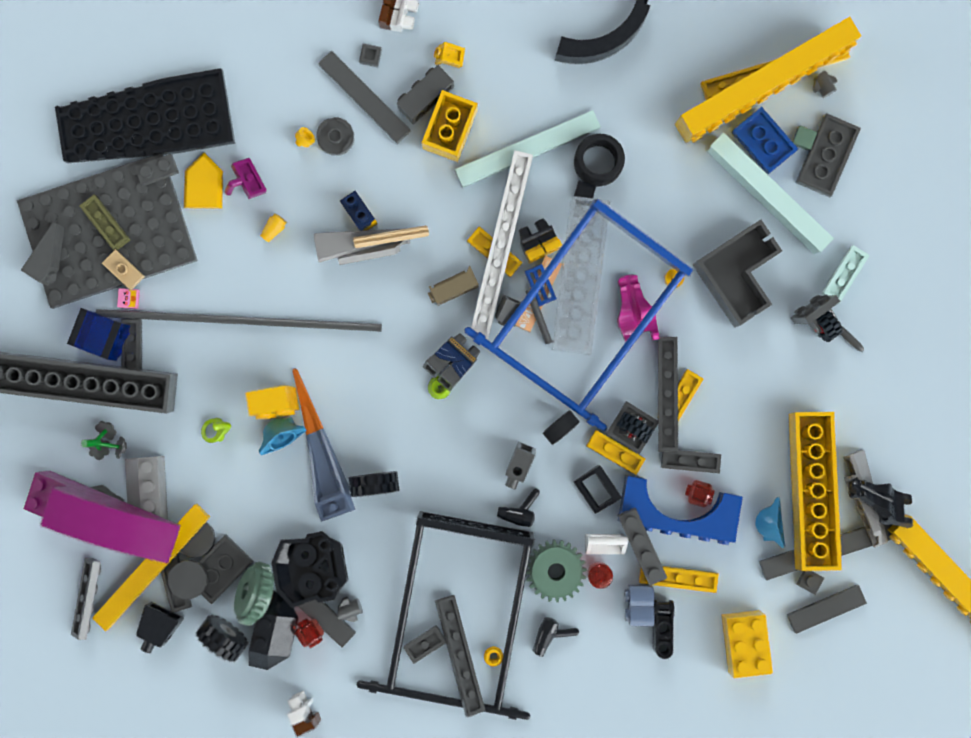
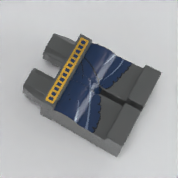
M461 333L454 338L451 336L423 365V368L434 378L443 371L437 381L448 391H451L474 365L480 353V350L473 345L469 350L463 347L467 339Z

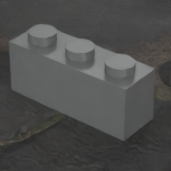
M439 65L435 68L432 67L426 72L425 77L421 81L417 80L412 85V89L407 94L403 93L398 98L397 107L414 125L437 104L442 90L450 92L454 88V81Z

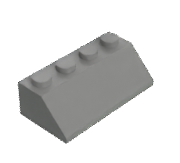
M164 456L125 459L127 503L168 520Z

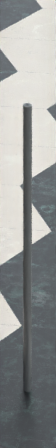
M97 309L95 312L96 317L382 332V324L101 309Z

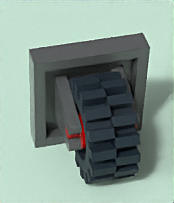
M817 295L810 300V304L806 307L798 308L794 312L795 315L791 317L794 324H808L814 333H817L826 342L832 341L843 332L840 322L837 321L838 319L831 309L840 302L837 295Z
M626 401L606 434L635 453L640 454L657 427L658 420Z

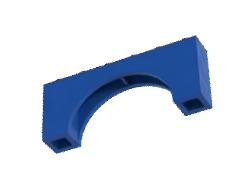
M625 475L619 514L635 507L646 531L652 532L653 528L660 529L662 534L672 535V532H677L680 537L691 538V535L698 536V540L710 542V539H716L719 544L729 545V542L736 543L743 497L719 492L717 501L704 515L689 520H677L663 515L652 504L647 492V479Z

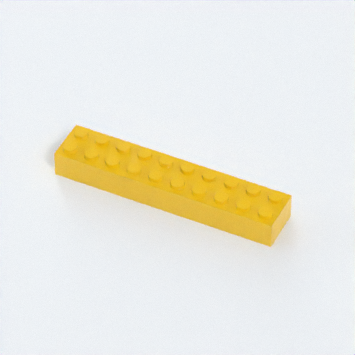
M849 16L685 112L676 121V128L685 143L698 141L706 134V131L708 133L715 131L723 122L727 124L735 119V116L740 112L744 114L752 109L756 102L758 105L763 103L773 93L774 95L780 93L789 84L791 86L794 85L803 76L811 75L820 66H826L834 61V58L841 57L851 51L850 49L857 45L856 41L862 37L859 30Z

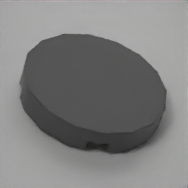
M339 117L324 120L316 132L320 148L332 156H340L347 153L354 143V132L351 125Z
M206 522L180 552L185 556L193 558L203 556L209 552L215 542V533L212 526Z
M186 560L176 564L168 576V586L171 592L177 598L184 600L194 599L201 595L208 584L205 567L194 560Z

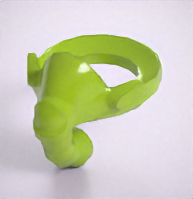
M220 418L209 419L201 428L202 438L208 443L221 442L225 438V434L230 431L231 424L223 422ZM209 424H212L213 429L217 431L213 438H208L205 433L206 427Z

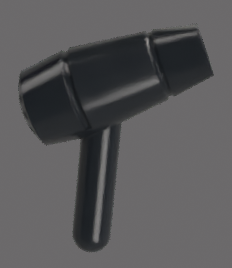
M533 489L520 508L499 507L497 518L519 526L531 527L535 520V514L528 509L539 496V489Z
M545 617L539 627L532 650L536 655L543 657L553 638L577 636L579 630L577 628L558 629L559 623L556 620Z

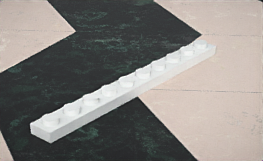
M515 150L471 326L477 333L481 332L484 334L487 340L489 339L533 158L532 154Z

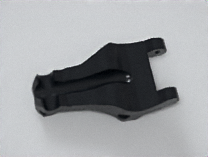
M858 477L848 482L850 485L848 490L849 497L852 499L859 498L870 505L878 513L881 523L905 528L913 527V519L904 515V504H912V496L910 494L896 491L891 484L874 485L866 480H858Z

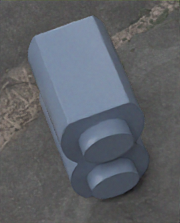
M628 585V589H625V601H628L629 604L628 609H625V621H629L630 626H654L653 586Z

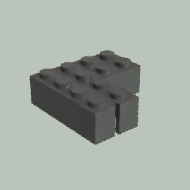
M762 220L754 223L693 264V267L734 328L742 325L753 318L754 315L759 314L772 305L751 273L782 252L774 237L766 242L763 241L771 233Z

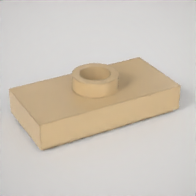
M116 249L102 263L130 290H133L145 277Z

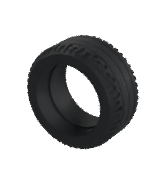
M593 134L586 137L578 145L574 156V168L579 178L596 186H605L615 181L625 164V154L621 144L607 134ZM596 146L608 149L615 160L614 168L606 174L591 172L583 161L584 153L588 149Z

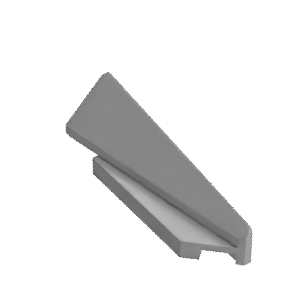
M401 229L314 234L318 262L338 257L339 265L396 255L400 252L401 245L410 244L411 242L409 239L361 248L354 247V237Z
M864 450L843 457L851 474L844 477L848 489L850 488L848 482L858 477V480H866L873 484ZM859 498L853 499L873 547L886 544L888 542L884 524L879 521L878 513Z

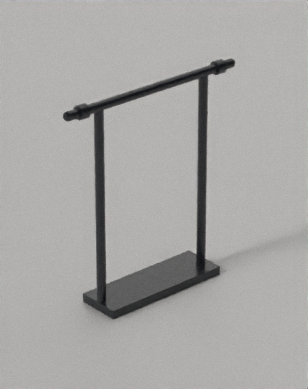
M420 511L416 520V531L387 685L379 684L378 681L373 680L371 682L359 680L356 684L357 687L369 690L370 693L375 694L381 692L463 708L461 699L394 687L424 527L524 545L494 705L484 704V712L508 716V719L513 720L517 718L530 719L529 712L520 711L515 707L504 708L502 707V701L531 547L534 544L533 532Z

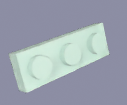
M854 245L851 246L821 294L837 295L841 302L870 255Z

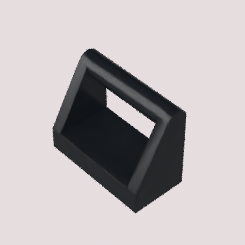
M601 465L595 466L574 481V484L595 514L622 498ZM593 474H596L611 496L610 499L598 506L582 482Z

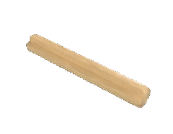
M425 225L358 236L353 238L355 248L427 237L429 236V230Z

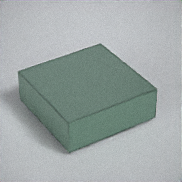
M799 126L792 142L795 146L810 151L817 132Z

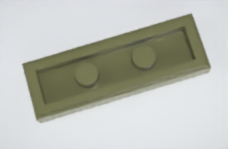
M92 195L79 205L113 251L115 249L119 250L131 241L97 195Z

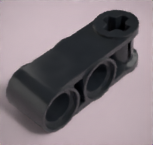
M654 600L653 650L661 659H668L673 654L675 612L673 600H669V602H657V600ZM666 624L667 630L664 633H660L659 627ZM667 644L665 652H659L660 645Z

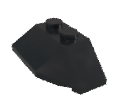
M273 590L266 612L259 620H256L249 647V666L269 670L290 657L299 619L295 609L291 608L275 590Z

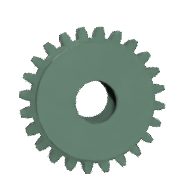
M553 539L552 544L545 541L546 546L544 547L538 544L539 550L537 551L533 548L534 556L530 555L529 559L531 562L528 563L529 569H527V574H530V576L526 580L527 582L532 581L529 585L530 589L536 588L534 593L536 595L541 593V599L548 596L549 602H551L552 598L559 602L561 597L566 601L567 595L573 598L572 592L579 593L580 591L577 587L578 585L584 586L581 579H586V576L582 574V572L587 571V568L582 567L586 562L579 559L582 557V554H576V547L570 549L571 543L569 542L565 546L563 540H560L559 544L556 543L555 539ZM554 563L561 564L564 568L562 575L557 578H552L548 575V568Z
M255 562V565H252V567L245 571L238 584L234 599V612L240 624L249 626L256 623V620H259L264 615L269 606L274 589V576L271 572L272 568L266 563Z

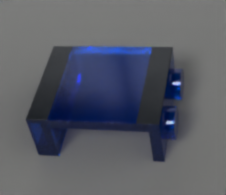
M80 308L67 344L104 359L117 361L122 354L124 341L129 335L130 325L109 319L91 310Z

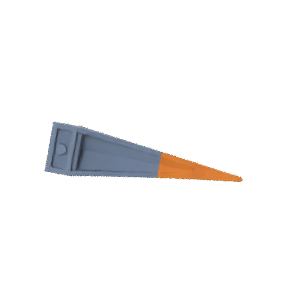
M295 368L293 369V375L304 426L307 430L306 437L312 471L314 502L322 522L356 509L349 492V484L300 374Z

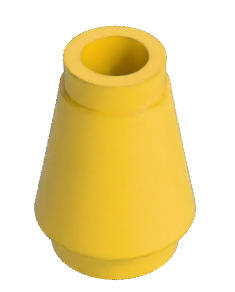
M274 213L273 216L269 217L260 236L267 242H270L286 228L287 222Z

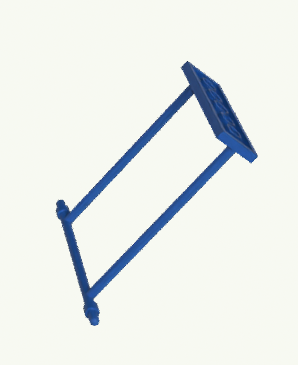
M596 199L589 205V210L491 343L485 338L484 334L481 332L477 333L470 327H466L464 332L474 339L473 342L484 346L582 416L592 427L596 426L601 431H606L607 425L600 421L597 415L591 414L585 409L683 277L690 276L694 270L602 201ZM597 212L676 270L677 274L578 405L498 347Z

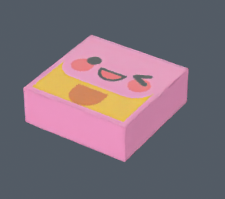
M119 288L117 307L138 309L140 290Z

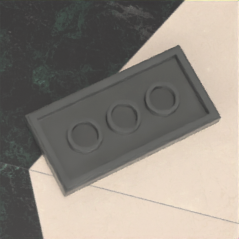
M826 113L795 183L827 197H832L861 128Z

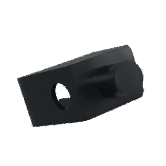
M153 602L146 604L136 633L137 637L144 640L140 650L145 653H151L154 646L160 648L164 646L182 623L184 617L171 613V611Z

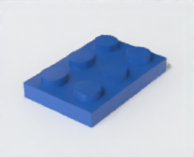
M762 106L731 132L767 175L798 150Z

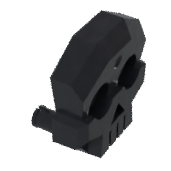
M323 531L307 534L305 539L280 540L271 562L275 589L291 608L316 600L318 603L335 600L339 590L349 580L343 545L330 538ZM304 551H307L309 554L306 559L302 557ZM326 560L329 571L320 568ZM309 580L314 583L312 588L307 586Z

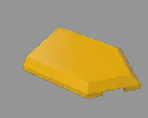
M204 152L185 170L184 208L222 209L223 171Z

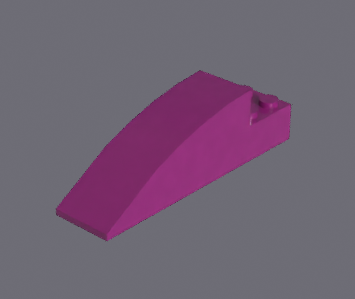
M52 471L35 472L23 508L43 517L40 526L96 546L163 563H169L181 526Z

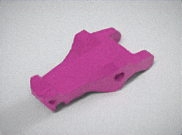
M634 274L622 276L618 280L621 308L617 324L624 342L628 340L652 307L644 298L637 275ZM656 315L643 331H650L652 340L659 339Z

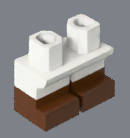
M383 0L378 20L380 28L402 32L403 29L413 30L415 19L406 15L407 11L417 13L418 0Z
M304 691L293 695L288 700L291 711L287 715L296 737L314 730L322 720L319 712L313 715L310 709L313 699L307 700Z

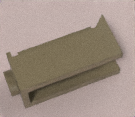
M469 265L467 272L462 271L433 285L434 288L429 286L431 292L428 295L432 303L436 302L437 306H440L478 288L479 284Z

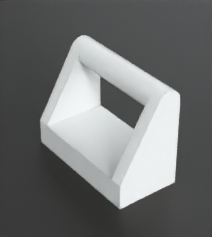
M585 534L586 554H625L628 537L624 534Z

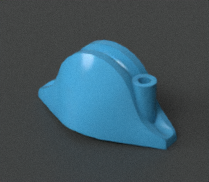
M292 418L271 420L263 431V443L259 449L260 455L262 456L284 448L307 430L304 426L295 425Z
M776 497L771 506L760 511L756 517L755 525L758 532L763 536L764 541H775L781 548H785L780 497Z

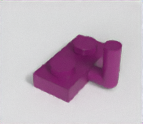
M250 158L232 163L231 167L237 178L228 182L224 191L227 196H230L234 188L240 185L248 199L266 193L267 189Z

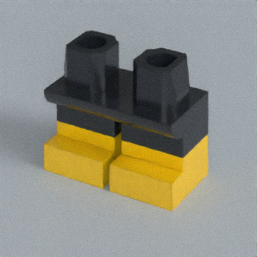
M544 218L534 223L538 230L534 234H531L528 226L519 230L520 245L529 264L562 247V243L557 238L552 225L549 226Z

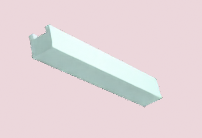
M722 133L710 146L707 152L813 254L822 252L834 239L725 133Z

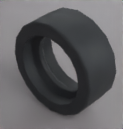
M569 410L543 432V435L554 445L575 428L580 421Z

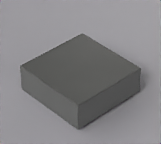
M363 43L359 63L378 67L382 48Z

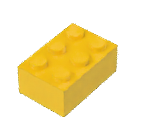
M442 90L421 142L422 148L458 162L476 117L478 103Z
M283 385L245 392L249 416H255L256 419L267 420L276 418L279 415H295V411L300 410L296 387Z
M760 610L721 614L728 673L733 678L773 674L766 614Z

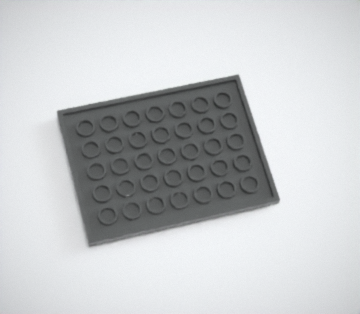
M157 154L17 200L32 251L37 247L53 222L65 227L57 276L49 285L43 284L50 308L54 309L124 286L102 264L113 252V249L79 207L80 204L94 194L98 196L131 239L118 251L145 276L143 279L198 261L171 176L142 186L135 170L136 166L164 155Z

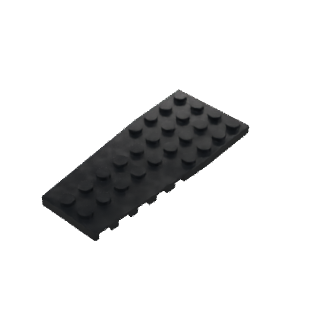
M222 68L167 77L143 83L140 87L124 88V91L115 93L112 91L106 93L107 95L89 97V100L70 102V105L63 107L55 106L62 157L66 163L144 157L157 154H176L235 144Z

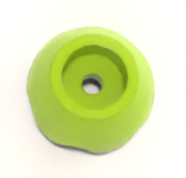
M439 376L433 377L428 384L430 395L435 399L448 397L451 391H448L437 381Z

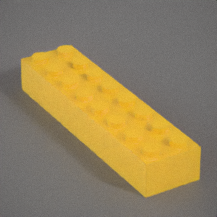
M834 412L790 413L788 416L795 569L801 571H842Z

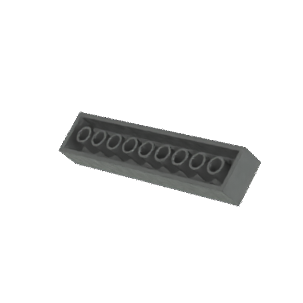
M0 352V393L166 414L174 412L177 373Z

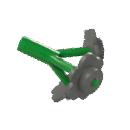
M100 421L95 426L96 431L99 432L96 439L82 440L81 446L83 448L88 447L90 449L89 455L94 456L96 460H102L104 455H109V448H115L116 458L119 459L121 453H125L127 443L121 436L116 444H110L107 440L103 441L102 437L113 440L117 432L111 423Z

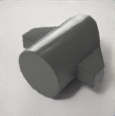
M822 71L813 79L814 93L819 91L823 98L837 90L834 85L838 82L836 77L829 75L827 71Z
M348 596L344 597L337 607L339 620L355 622L358 621L357 615L363 613L358 598L350 601Z

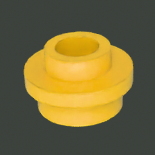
M496 646L487 648L484 653L485 662L489 666L501 664L503 659L502 650ZM496 653L497 658L492 659L490 654Z

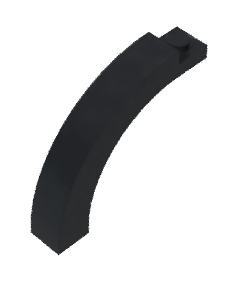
M636 0L628 18L617 29L602 37L577 40L562 36L555 61L568 64H586L603 60L619 52L633 40L641 29L651 6L647 4L648 0Z

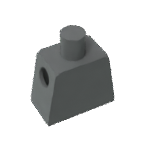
M518 441L505 474L508 476L505 483L507 487L516 489L519 481L524 482L534 460L536 448Z

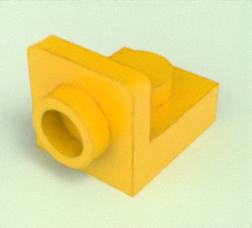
M443 42L434 51L435 65L444 63L461 68L463 66L465 48Z

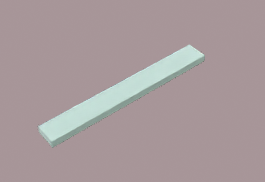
M594 110L461 166L455 169L462 188L510 168L514 150L532 154L534 158L597 131L601 126Z

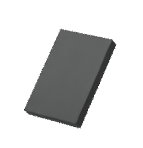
M227 534L199 561L205 567L208 576L207 587L201 595L210 604H213L253 562Z

